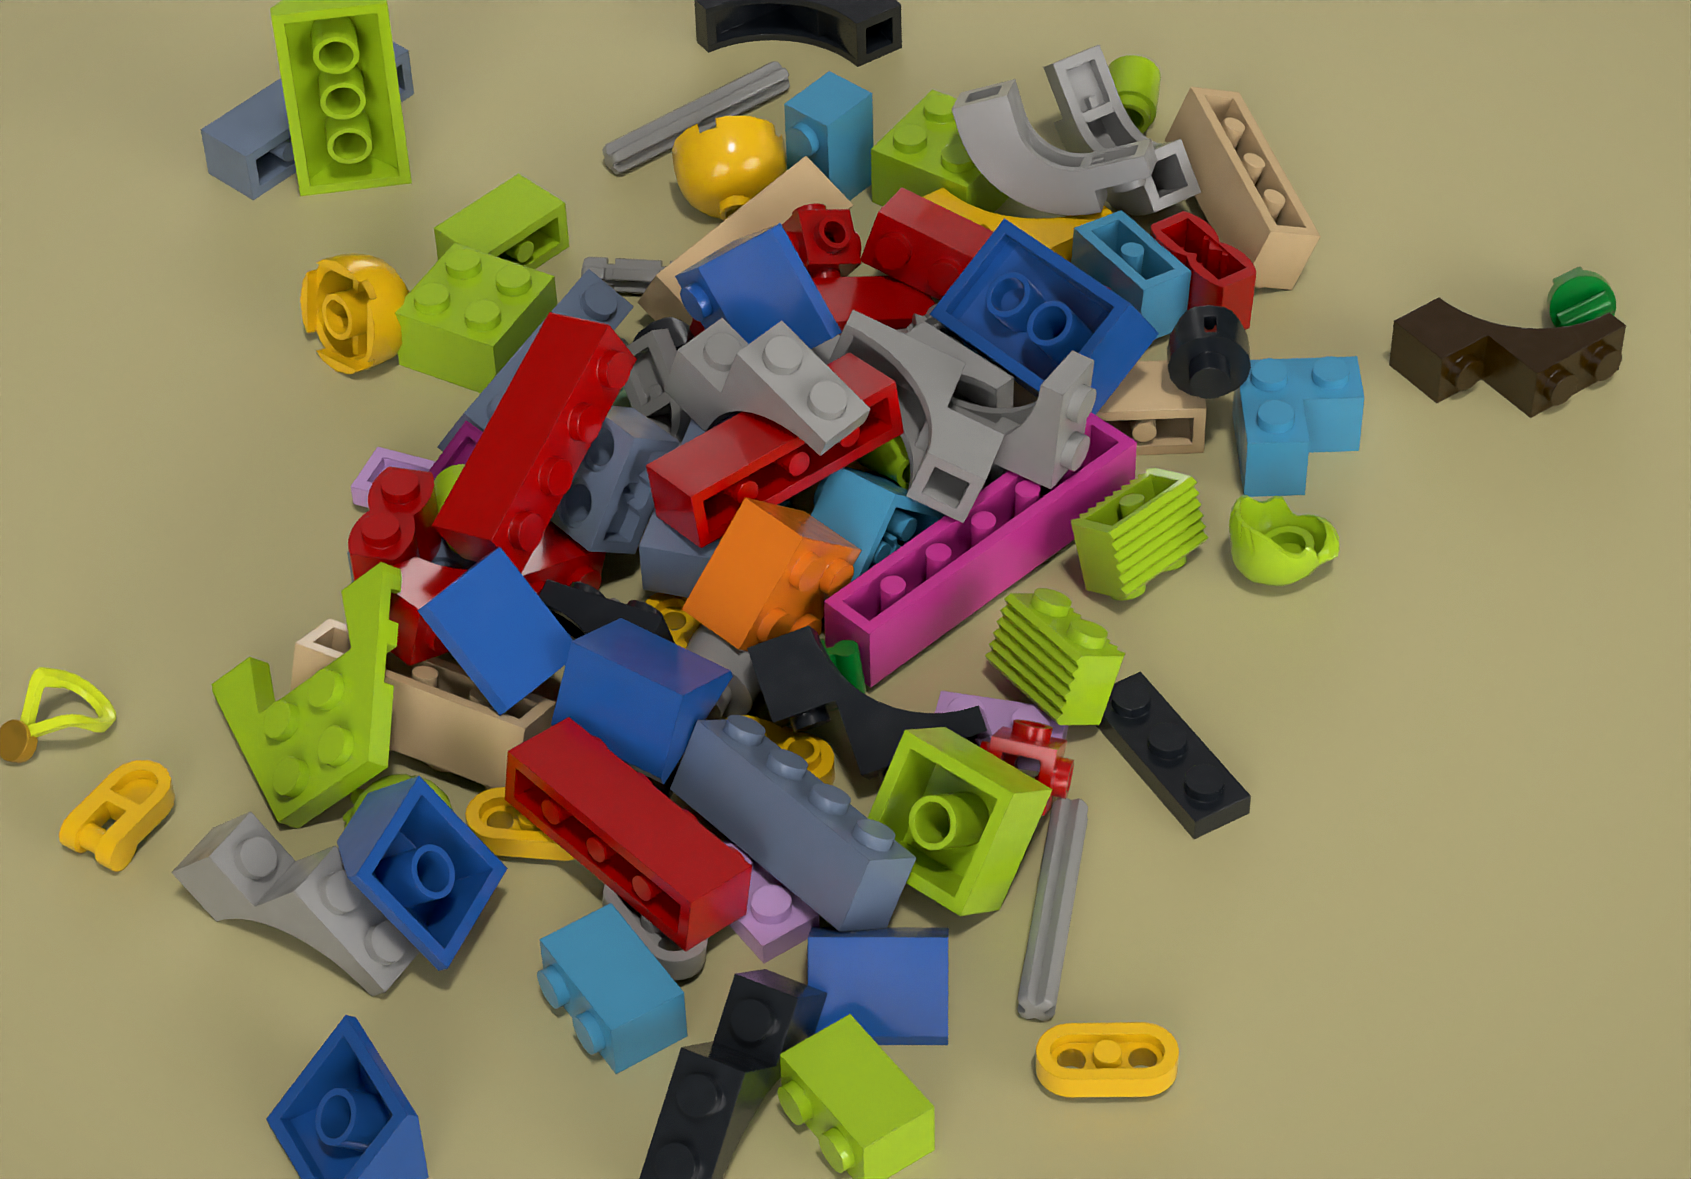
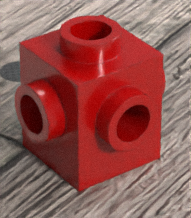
M807 204L796 208L792 212V216L782 224L811 278L847 277L862 264L860 258L862 250L861 240L858 233L854 231L850 209H826L824 204Z
M1016 719L1013 720L1012 728L1002 726L991 736L990 742L982 741L980 747L1017 769L1019 756L1039 761L1040 771L1038 775L1032 776V778L1053 789L1042 813L1045 816L1052 808L1056 797L1067 798L1073 776L1074 760L1064 758L1067 740L1051 737L1053 727L1039 722Z

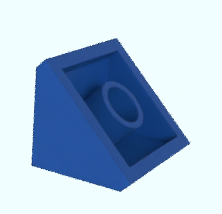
M501 547L488 553L417 610L499 716L566 665L571 641H573Z
M619 618L571 641L551 725L553 726L570 717L589 734L600 738L610 751L631 768L664 784L684 754L697 720H706L733 678L731 670L623 618Z
M812 927L808 935V986L828 993L815 1034L851 1014L878 1045H948L949 928L887 927L839 932L835 927Z
M345 1015L266 1118L267 1122L301 1179L429 1178L418 1115L358 1019L354 1016Z

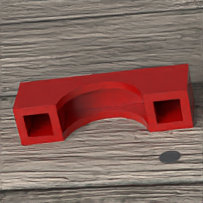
M550 521L543 533L540 544L534 549L521 574L538 596L547 579L570 586L572 582H582L599 590L606 552L588 551ZM418 557L391 565L401 570L402 583L401 592L391 593L389 620L399 623L397 647L390 652L409 666L448 653V649L417 610L461 576L467 569L445 567Z

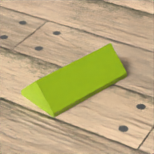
M281 0L270 8L300 196L411 184V172L387 0Z

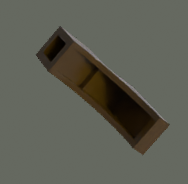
M1438 297L1394 320L1389 366L1436 404L1460 391L1470 389L1478 381L1483 380L1524 414L1532 418L1554 405L1563 404L1572 395L1597 381H1604L1610 378L1619 370L1622 361V347L1626 325L1611 313H1607L1584 323L1557 328L1506 326L1462 312Z

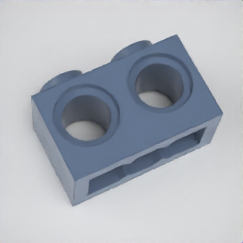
M612 406L602 423L597 438L592 442L575 473L569 490L564 494L550 521L588 551L635 554L654 508L646 465L676 449L680 441L635 408Z

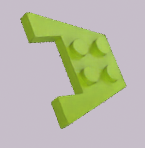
M380 562L341 590L351 645L350 650L323 669L317 671L312 677L281 699L275 701L269 663L252 657H248L211 684L212 692L278 823L300 828L388 768L394 685L385 683L384 678L386 654L397 647L399 623L389 620L391 593L401 592L402 575L399 568Z

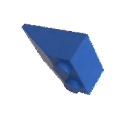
M1005 218L930 313L937 322L992 364L1003 368L1006 373L1014 377L1018 384L1037 398L1041 384L1071 351L1093 359L1094 368L1091 387L1096 389V400L1091 412L1095 415L1159 335L1155 328L1130 302Z

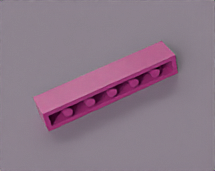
M1091 412L1086 420L1085 435L1089 436L1090 445L1084 461L1076 471L1068 470L1052 489L1007 471L980 491L964 523L945 515L824 601L826 648L834 647L836 643L842 640L857 642L865 684L871 688L1072 542L1075 538L1071 520L1080 518L1079 514L1087 513L1088 508L1096 507L1097 502L1105 501L1104 497L1112 496L1113 491L1121 490V486L1130 484L1129 480L1135 479L1137 442Z

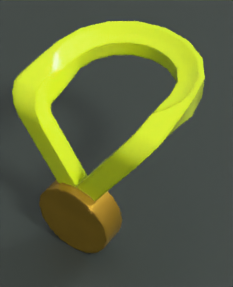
M39 667L31 675L20 720H9L0 728V757L6 761L16 763L26 762L33 756L36 750L37 737L67 727H78L93 732H105L115 722L116 711L111 702L99 689L77 674L60 669ZM45 687L65 688L77 693L89 702L98 715V718H91L80 714H66L35 723L42 692Z

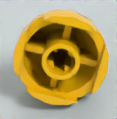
M752 116L715 118L716 128L699 133L698 124L687 128L675 139L672 149L674 172L683 196L692 207L711 217L726 220L786 172L787 158L782 134L780 137L776 135L775 125L768 120Z
M359 253L341 254L317 262L319 264L318 268L308 271L303 279L300 303L302 319L307 334L317 331L319 339L325 347L316 350L322 361L336 372L354 374L373 368L395 357L402 345L401 326L395 312L404 304L405 297L410 292L396 270L380 258Z

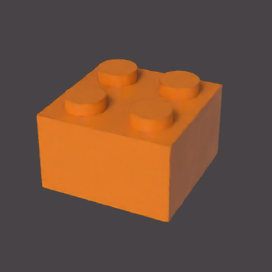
M745 497L683 605L682 610L735 648L743 651H748V647L806 626H811L820 635L822 630L821 620L824 617V601L851 582L854 575L853 565L862 550L805 511Z

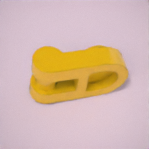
M134 760L119 766L64 819L59 831V841L61 844L78 853L90 851L95 854L97 863L115 872L122 871L131 862L137 845L168 815L174 806L175 793L168 770L160 763L150 760ZM110 818L116 820L108 830L102 828Z

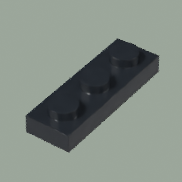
M1141 671L1114 684L1101 723L1096 725V727L1193 839H1197L1250 813L1251 795Z

